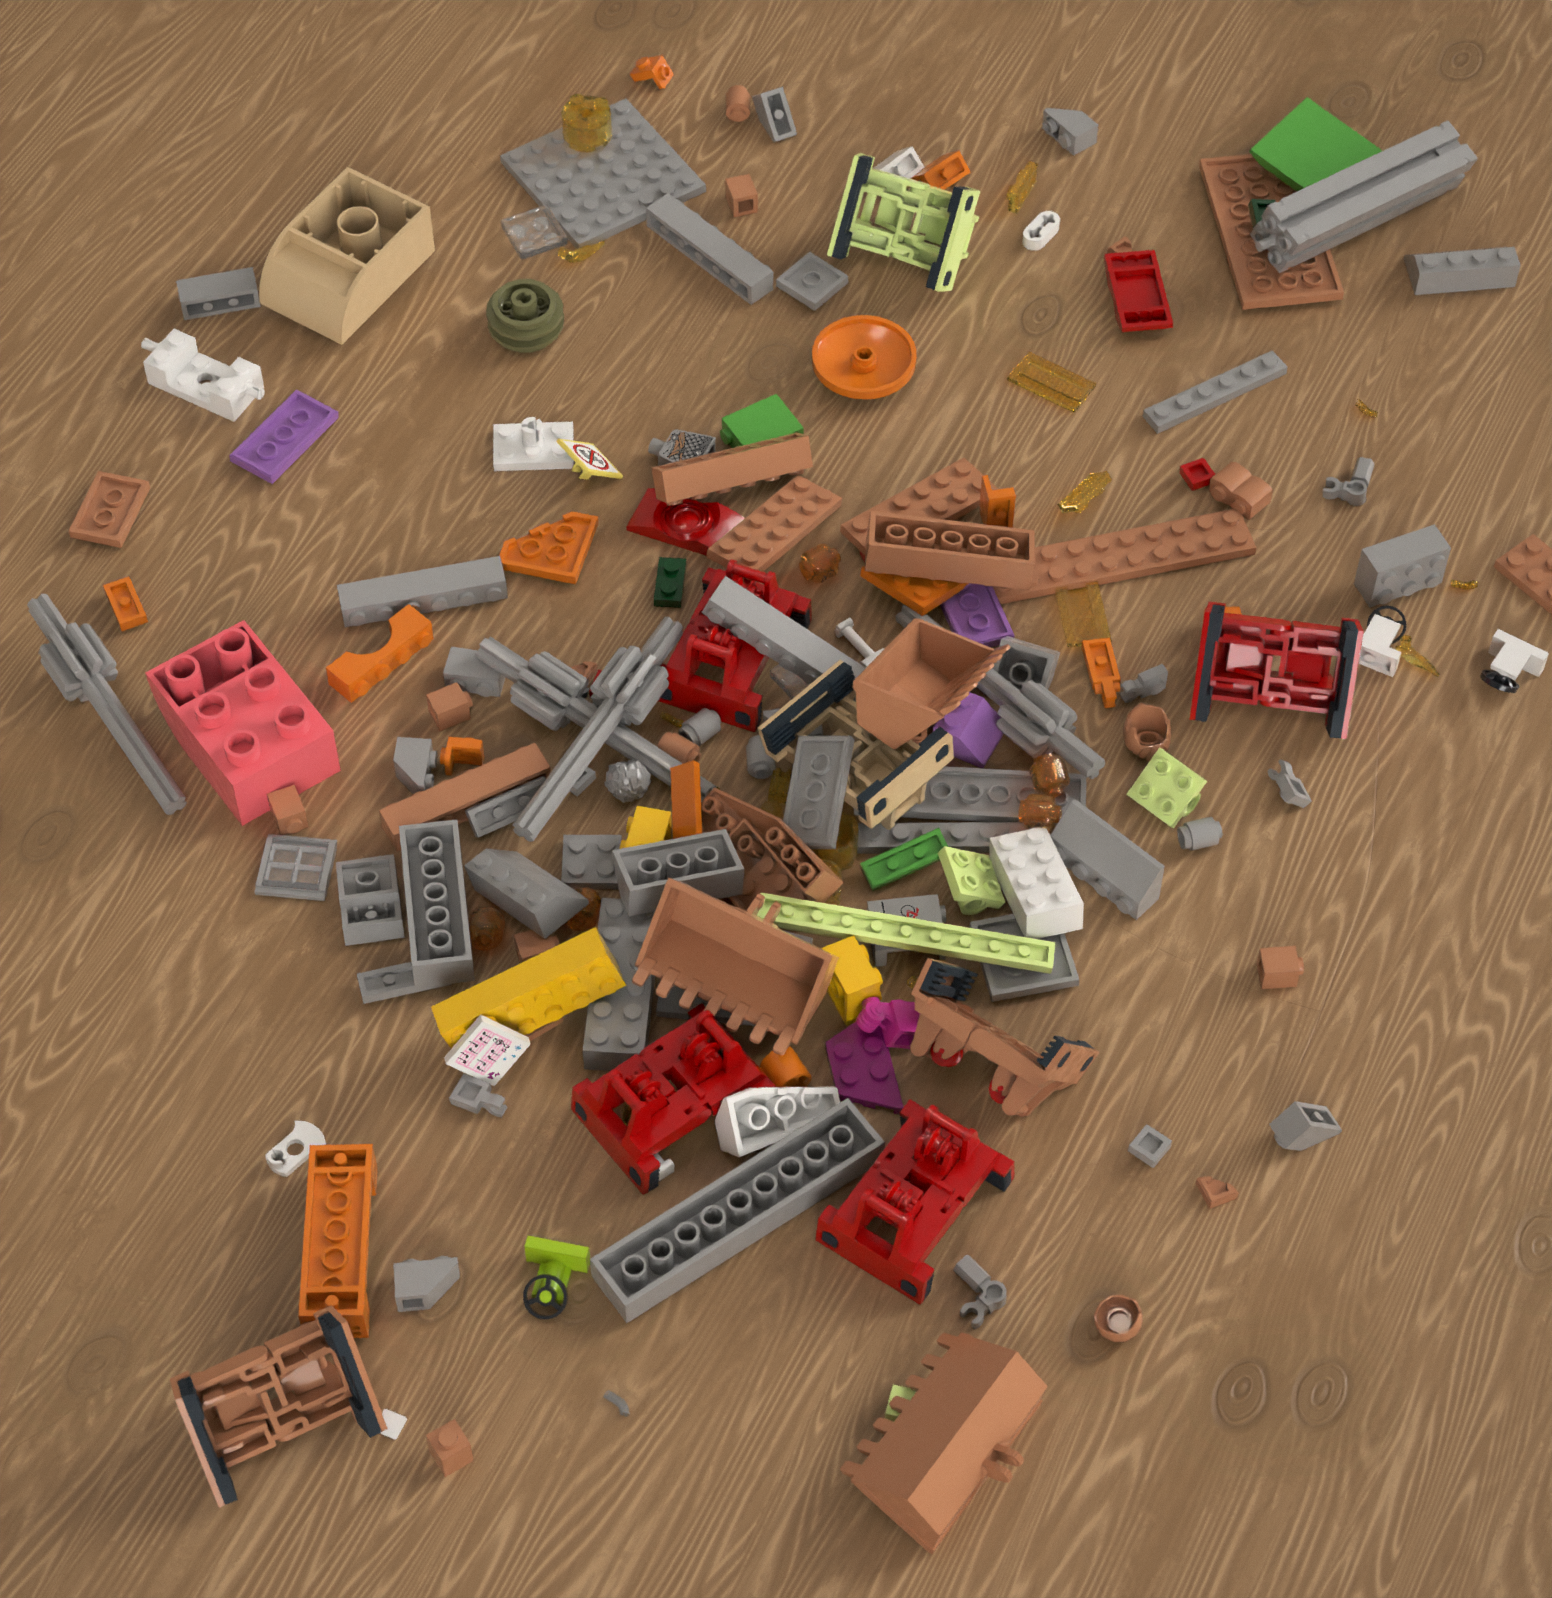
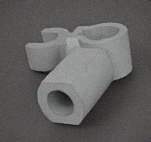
M1359 457L1350 482L1345 481L1342 483L1336 478L1327 477L1326 487L1328 488H1323V498H1341V500L1347 501L1353 506L1364 504L1367 487L1374 468L1373 460Z
M965 1255L956 1263L954 1272L976 1293L980 1292V1294L976 1297L975 1302H968L962 1306L960 1316L963 1318L968 1313H975L977 1317L971 1322V1327L976 1329L982 1325L984 1315L987 1313L991 1314L994 1310L1001 1309L1006 1304L1007 1291L1003 1283L995 1280L991 1281V1276L969 1255Z

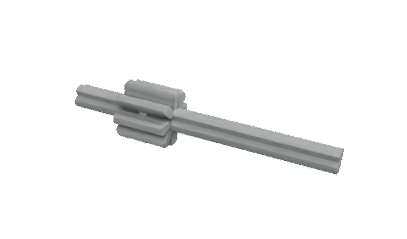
M40 594L37 599L32 598L27 604L28 611L50 642L40 646L38 653L41 656V663L64 698L68 701H74L77 697L81 702L89 700L167 815H172L176 810H182L187 804L185 795L107 683L117 678L118 671L115 668L117 664L97 633L87 623L82 624L80 627L76 622L67 624L47 594Z
M903 605L902 611L896 614V621L904 628L914 618L922 619L941 627L927 614L921 616L906 605ZM993 668L986 672V676L982 680L977 682L978 685L976 687L1000 706L997 714L1001 718L996 723L997 728L1032 758H1039L1041 761L1050 759L1052 752L1055 751L1086 778L1094 779L1099 775V770L1105 766V760L1074 735L1076 727L1073 723L1078 718L1076 712L1041 683H1035L1032 680L1023 683L1022 689L1019 690Z
M664 617L641 650L639 647L630 645L628 649L620 647L590 686V690L593 692L591 699L595 705L600 706L513 823L515 827L513 831L519 837H524L529 842L534 841L619 722L625 726H630L631 723L640 725L669 686V681L666 679L669 673L665 667L660 665L683 634L682 629L684 627L679 621H673L670 617Z
M490 636L488 639H483L480 643V648L475 653L476 658L514 682L510 694L513 695L511 703L553 731H557L560 727L564 728L570 723V720L584 728L598 708L585 699L589 692L587 687L589 680L546 651L541 652L540 655L536 653L528 662ZM620 722L605 741L607 745L628 759L639 760L649 773L671 787L670 768L682 764L681 762ZM700 776L701 802L714 787L716 788L714 784Z

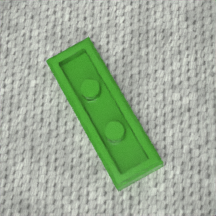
M937 828L860 863V867L871 890L874 891L940 861L938 852L944 846L948 847L940 829Z

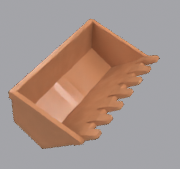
M914 618L853 681V691H856L857 724L893 750L897 749L956 709L961 704L960 701L970 694L969 691L978 685L977 682L986 676V672L995 666L994 663L1003 657L1002 654L1011 648L1010 645L1007 644L993 649L922 619Z
M669 877L636 960L635 967L638 969L632 978V983L642 987L650 974L662 979L656 988V995L666 998L673 986L683 989L685 991L679 1000L680 1007L690 1009L695 999L699 997L708 1002L704 1011L710 1010L714 1018L720 1008L732 1013L726 1023V1029L732 1032H737L743 1020L754 1024L755 1027L750 1034L749 1040L756 1044L761 1043L767 1031L779 1036L773 1047V1052L784 1055L791 1043L798 1044L807 1024L825 997L839 957L787 933L773 924L782 907L776 901L771 905L764 919L756 916L764 904L765 897L762 894H757L746 911Z
M963 1332L958 1337L947 1333H942L939 1336L937 1343L948 1349V1351L942 1358L932 1354L924 1356L921 1363L924 1367L932 1370L927 1379L916 1375L909 1376L905 1384L908 1388L916 1391L915 1395L911 1400L895 1396L889 1405L893 1410L900 1413L897 1419L893 1422L879 1417L873 1424L876 1431L884 1434L879 1443L862 1439L857 1445L858 1451L868 1456L864 1463L860 1465L851 1461H845L840 1468L843 1474L852 1478L850 1480L851 1483L930 1554L935 1552L988 1477L1003 1481L1004 1483L1010 1482L1012 1473L1005 1466L999 1465L1000 1461L1015 1467H1020L1023 1464L1024 1457L1010 1447L1043 1401L1041 1399L1048 1387L1017 1351L974 1338Z

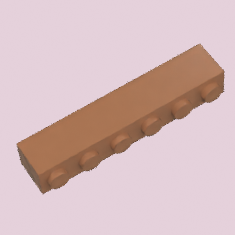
M797 432L652 467L656 499L667 503V505H678L683 503V499L690 497L691 499L706 498L707 493L714 491L716 493H727L732 491L731 487L738 485L740 487H751L756 485V481L759 480L775 481L780 479V475L803 474L804 469L813 467L809 436Z
M536 743L520 747L510 754L494 758L487 764L475 769H469L457 777L444 780L425 791L416 792L411 797L387 805L379 810L382 828L396 852L400 851L399 826L456 819L459 825L468 821L465 813L466 809L541 776L547 778L551 773V767Z

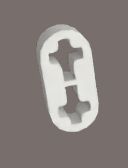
M1052 211L1040 213L1023 231L1022 244L1024 247L1035 251L1043 248L1059 231V215Z

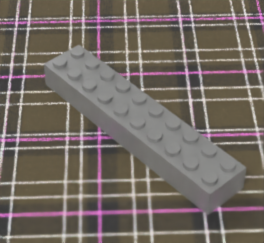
M849 1098L592 1257L590 1259L591 1277L625 1322L628 1323L868 1171L885 1149V1142Z

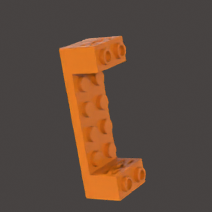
M373 1144L310 1145L298 1312L300 1325L316 1320L313 1313L332 1305L347 1320L353 1338H369L370 1306L366 1293L371 1196H376L378 1169Z

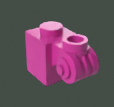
M869 997L862 1001V1011L856 1019L860 1029L867 1033L874 1032L878 1026L881 1027L886 1047L910 1049L920 1013L915 1010V1002L898 999L886 1003L880 1002L877 997Z

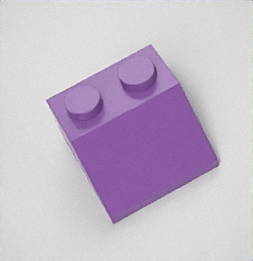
M969 692L970 694L960 701L961 704L956 709L936 722L933 732L939 726L952 735L955 758L984 768L1004 735L996 725L1001 717L983 697Z

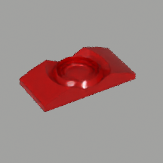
M1155 250L1104 254L1107 284L1112 294L1115 318L1121 332L1173 328V320Z
M648 488L626 527L627 531L707 556L708 548L745 518L719 502L703 503L686 498L683 499L681 504L667 505V503L656 499L655 488Z

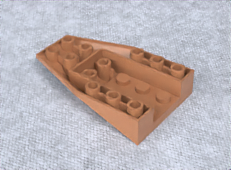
M715 787L701 802L702 833L726 829L744 867L743 893L719 900L746 911L760 892L825 903L843 884L838 876L782 819ZM779 928V929H781V930H784V931H787V932H791V933H795V934H797V933L799 932V931H794V930H788V929Z

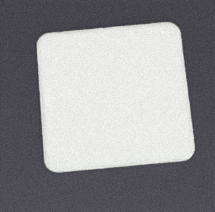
M384 1409L382 1415L388 1429L380 1432V1434L397 1439L407 1421V1417Z

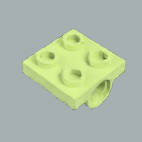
M1159 747L1127 795L1167 825L1175 828L1179 820L1189 815L1197 806L1201 797L1199 792L1207 781Z
M946 846L938 852L953 899L958 902L961 913L974 915L982 912L987 907L999 909L1005 903L1001 886L998 883L989 855Z

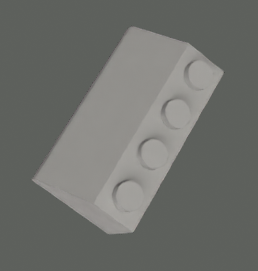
M1515 247L1404 255V262L1415 295L1515 287L1521 266Z
M1074 799L1050 835L1064 865L1078 879L1084 880L1094 887L1100 896L1107 897L1116 904L1121 912L1129 914L1137 920L1159 899L1165 866L1078 800Z
M726 829L612 850L619 893L628 916L656 911L669 877L716 899L741 895L743 893L744 867Z
M486 848L464 865L475 891L544 939L589 904L586 897L517 851Z

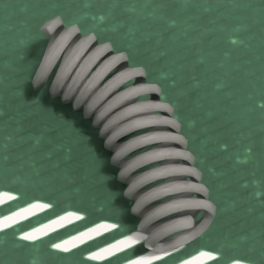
M610 1390L604 1394V1398L619 1408L621 1415L626 1417L630 1414L624 1399L612 1393V1391L610 1392Z

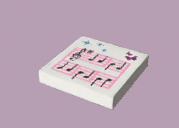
M480 1015L446 1054L444 1059L447 1065L495 1086L531 1043L529 1037Z

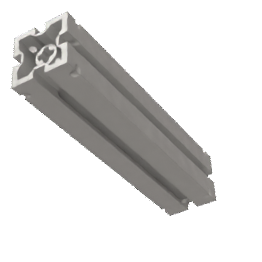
M1447 120L1438 127L1430 128L1284 197L1279 202L1268 205L1261 216L1262 221L1255 225L1250 235L1255 242L1257 251L1261 252L1267 249L1269 251V262L1279 273H1282L1289 267H1294L1446 193L1447 190L1451 191L1457 188L1465 177L1464 172L1469 171L1478 158L1467 143L1461 145L1457 139L1460 135L1449 120Z

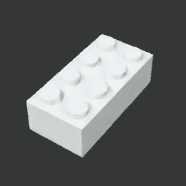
M1046 826L991 837L989 842V858L998 883L1023 936L1033 939L1083 929L1084 903Z

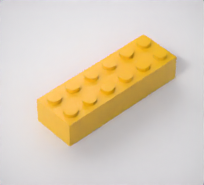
M594 927L431 1006L441 1036L452 1049L480 1015L518 1033L527 1035L579 1008L586 1007L606 995L613 994L618 989L625 987L626 983L615 957L597 928Z

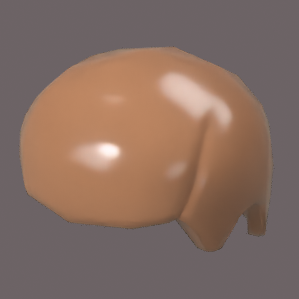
M1110 1295L1099 1303L1094 1313V1322L1098 1332L1104 1338L1114 1343L1127 1342L1136 1337L1140 1331L1143 1316L1135 1299L1124 1295Z

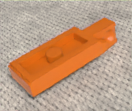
M1110 638L1084 640L1081 647L1092 690H1094L1095 694H1101L1104 708L1116 707V692H1120L1121 678Z

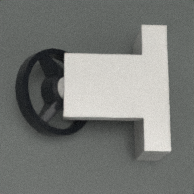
M1381 606L1370 614L1367 621V629L1363 635L1359 664L1391 677L1397 671L1402 652L1390 648V645L1398 642L1404 636L1407 629L1406 618L1399 609L1393 606ZM1383 609L1395 610L1401 615L1403 620L1394 621L1389 616L1383 617L1379 611ZM1403 625L1402 633L1394 640L1400 626Z
M1498 629L1492 638L1488 652L1496 657L1490 666V669L1495 671L1483 670L1480 678L1498 690L1516 693L1519 684L1514 680L1517 679L1520 672L1524 670L1539 677L1544 670L1549 653Z

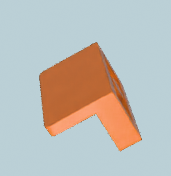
M958 150L942 155L910 179L921 180L923 183L945 190L969 174L970 170Z
M988 475L982 476L979 511L983 524L1013 528L1016 499L1014 488L992 490Z

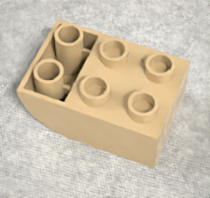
M347 167L282 230L274 242L261 275L259 287L260 304L342 345L435 251L430 206Z

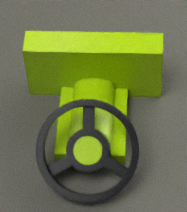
M527 1235L524 1246L526 1261L538 1263L540 1267L537 1276L531 1279L525 1286L523 1302L528 1312L534 1317L544 1320L552 1319L558 1316L567 1305V1287L572 1270L588 1273L590 1266L589 1247ZM535 1281L532 1298L528 1300V1289ZM537 1302L542 1306L552 1305L558 1312L552 1315H541L535 1312L530 1305Z

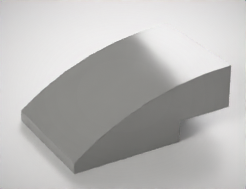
M394 854L336 862L345 945L405 938Z

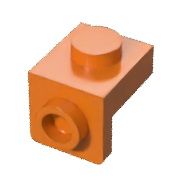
M663 55L640 58L630 73L634 82L653 79L659 89H664L673 77V72Z
M448 737L446 748L442 747L440 753V764L444 765L445 774L452 776L454 763L482 766L484 761L483 740L471 737Z

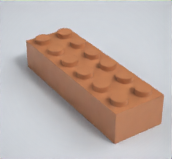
M870 511L866 536L865 571L877 574L886 573L904 577L911 576L931 580L1006 587L1015 590H1030L1035 566V530Z

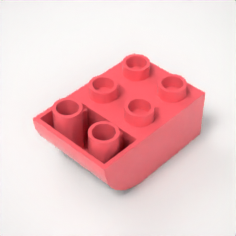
M245 620L145 672L157 705L179 744L242 826L270 811L268 793L295 785L298 794L341 771L333 729Z

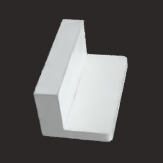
M913 146L896 151L874 167V169L909 179L924 168Z

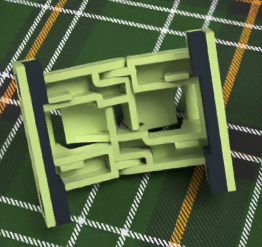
M862 153L854 155L827 255L842 260L848 256L850 246H854L888 257L892 256L893 258L929 270L930 273L926 283L927 288L938 292L952 291L960 260L968 258L969 253L967 249L974 224L979 220V216L974 215L980 191L970 187H954L951 193L920 181L874 169L872 167L875 157ZM867 192L861 217L857 218L863 194ZM877 195L881 196L882 198L876 215L875 224L885 227L889 230L871 226L872 222L870 221V218L872 215ZM914 213H916L912 231H910ZM924 240L939 244L941 247L926 243Z

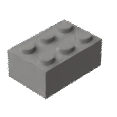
M1434 524L1363 548L1354 585L1369 607L1379 604L1383 605L1402 596H1410L1416 591L1428 587L1433 588L1442 583L1451 547Z

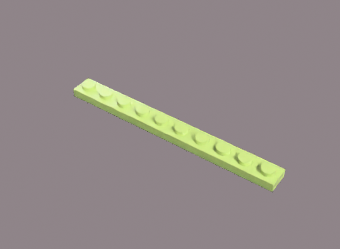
M760 892V894L764 895L765 899L757 916L764 919L771 905L775 901L780 903L782 906L773 923L778 928L841 939L854 935L859 942L1051 974L1053 969L1056 942Z

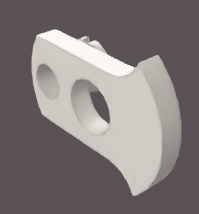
M294 1121V1130L265 1155L267 1164L273 1172L280 1176L288 1177L309 1159L310 1145H326L323 1133L315 1125L305 1121ZM299 1143L304 1146L302 1153L295 1156L287 1153V1148L290 1145Z

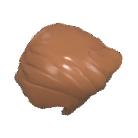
M1142 702L1128 713L1124 722L1123 735L1125 746L1133 754L1139 755V758H1146L1148 762H1150L1159 747L1167 752L1171 743V726L1164 710Z

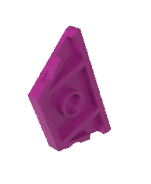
M856 1021L825 1042V1051L834 1087H837L840 1101L849 1098L852 1103H860L864 1107L875 1109L877 1105L894 1109V1114H900L904 1106L889 1048L885 1045L881 1027L878 1026L874 1032L867 1033L860 1029Z

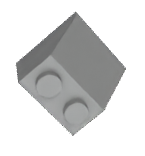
M1009 636L1002 638L999 647L1009 644L1011 648L1002 654L1003 657L999 661L994 663L993 669L1019 690L1022 689L1024 682L1030 680L1035 683H1041L1049 689L1060 652Z

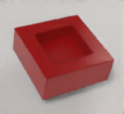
M1204 457L1181 465L1179 470L1180 475L1191 491L1210 485V479L1216 475Z

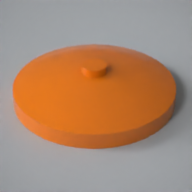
M856 315L839 319L829 324L819 333L812 348V366L820 382L831 391L853 399H877L893 394L909 382L916 368L917 352L911 336L893 321L877 316Z

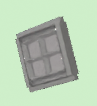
M268 834L256 880L255 895L325 901L337 851V840Z

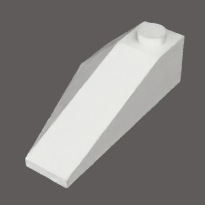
M837 1087L748 1088L723 1098L715 1119L720 1149L741 1157L780 1141L839 1104Z

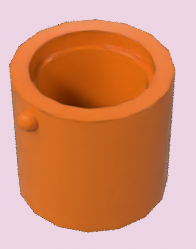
M791 1046L788 1047L784 1055H779L773 1051L770 1052L759 1065V1068L776 1087H807L812 1080V1075Z

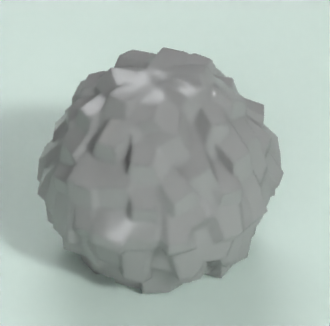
M631 759L628 762H617L616 764L609 765L604 785L613 794V797L619 799L622 803L633 802L636 799L642 798L648 790V786L651 783V774L639 760Z

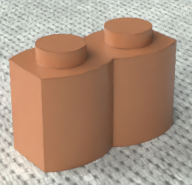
M1230 462L1210 479L1209 492L1216 501L1230 505L1231 509L1237 510L1244 518L1251 519L1271 503L1273 489L1261 478L1253 476L1239 463Z

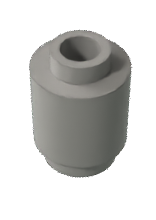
M703 708L682 723V727L678 731L679 735L700 746L721 730V718L714 710Z
M760 735L751 737L746 746L747 771L757 779L768 778L776 771L775 760L766 754Z
M1213 817L1185 822L1183 826L1177 828L1178 841L1183 850L1189 849L1193 851L1218 845L1219 838L1223 836L1219 821H1215Z

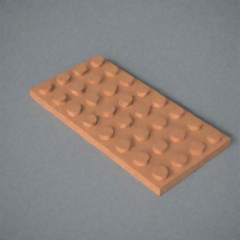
M1251 154L1200 159L1199 168L1242 310L1343 300L1344 290L1330 249L1279 273L1268 260L1269 251L1265 249L1259 252L1255 247V242L1250 235L1253 230L1248 208L1250 200L1269 199L1279 202L1282 198L1297 192L1259 165Z

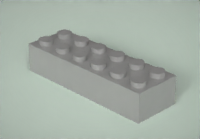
M458 820L399 826L410 953L415 988L475 981Z
M601 898L598 931L615 957L626 986L588 1005L583 1043L584 1069L611 1071L636 1053L639 1054L648 1046L655 976L650 974L642 987L633 984L632 978L638 969L635 967V963L655 911L628 916L622 900L617 898Z

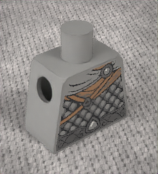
M676 429L672 431L666 442L653 438L649 444L648 452L658 456V466L716 452L715 437Z

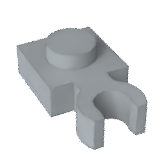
M1163 664L1139 673L1138 679L1127 680L1121 684L1124 691L1119 693L1120 697L1125 703H1128L1138 695L1142 699L1149 695L1160 693L1166 688L1168 670Z

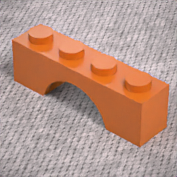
M410 604L388 619L391 637L383 648L370 654L345 652L326 667L329 685L349 702L352 703L358 697L364 696L371 687L380 680L386 679L393 670L401 664L408 662L411 656L420 649L427 647L434 639L431 621Z

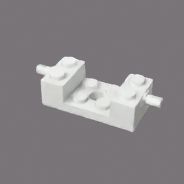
M173 329L160 343H156L148 338H144L141 343L143 349L152 352L143 362L148 384L233 422L236 421L255 398L261 400V397L263 398L265 391L263 389L264 384L260 366L240 357L231 366H228L198 352L196 339L179 330ZM203 380H210V381H211V382H206V383L200 384V382L203 381Z

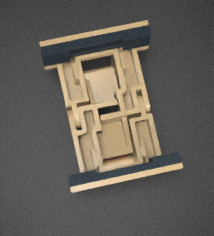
M839 660L760 725L758 731L768 756L777 762L784 757L792 764H794L798 736H808L826 720L833 733L831 736H852L855 741L844 802L859 811V821L870 829L881 823L884 828L890 830L895 826V821L916 803L921 804L925 800L927 782L954 759L953 738L951 734L939 726L919 745L910 739L893 750L857 724L856 702L853 701L856 697V691H853L855 676L851 670L852 666Z

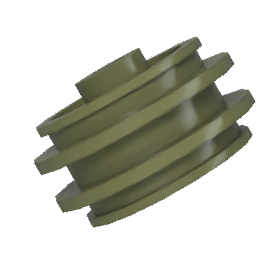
M518 279L507 282L494 292L487 302V328L492 338L509 350L519 353H532L542 350L556 340L564 328L563 302L558 293L543 282L533 279Z

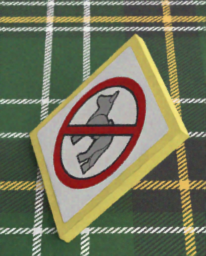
M557 439L556 442L576 462L573 465L572 471L580 473L583 470L579 479L588 480L591 475L622 479L623 475L594 444Z

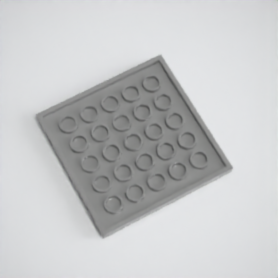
M626 98L500 155L501 164L578 251L584 250L645 221L646 208L667 193L682 202H686L706 192V184Z

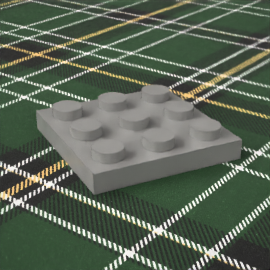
M1014 914L970 922V928L1024 937ZM1065 933L1039 939L1056 942L1051 974L980 962L991 1001L995 1002L1079 986L1078 973Z

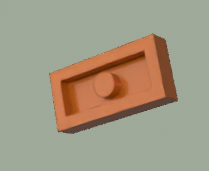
M129 576L103 585L104 592L121 631L148 623L146 613Z

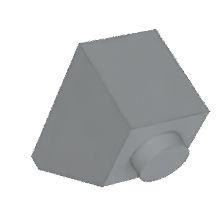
M783 87L752 96L758 119L773 142L797 135Z
M1296 1101L1269 1124L1275 1133L1274 1138L1282 1148L1297 1151L1307 1149L1342 1132V1129L1326 1106Z

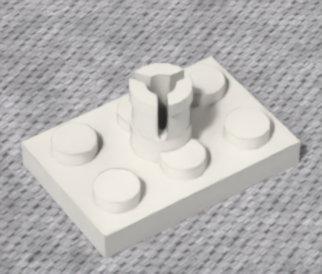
M528 417L522 423L494 424V471L572 469L574 460L556 441L558 438L574 441L573 422L542 423L540 419L536 421V417Z

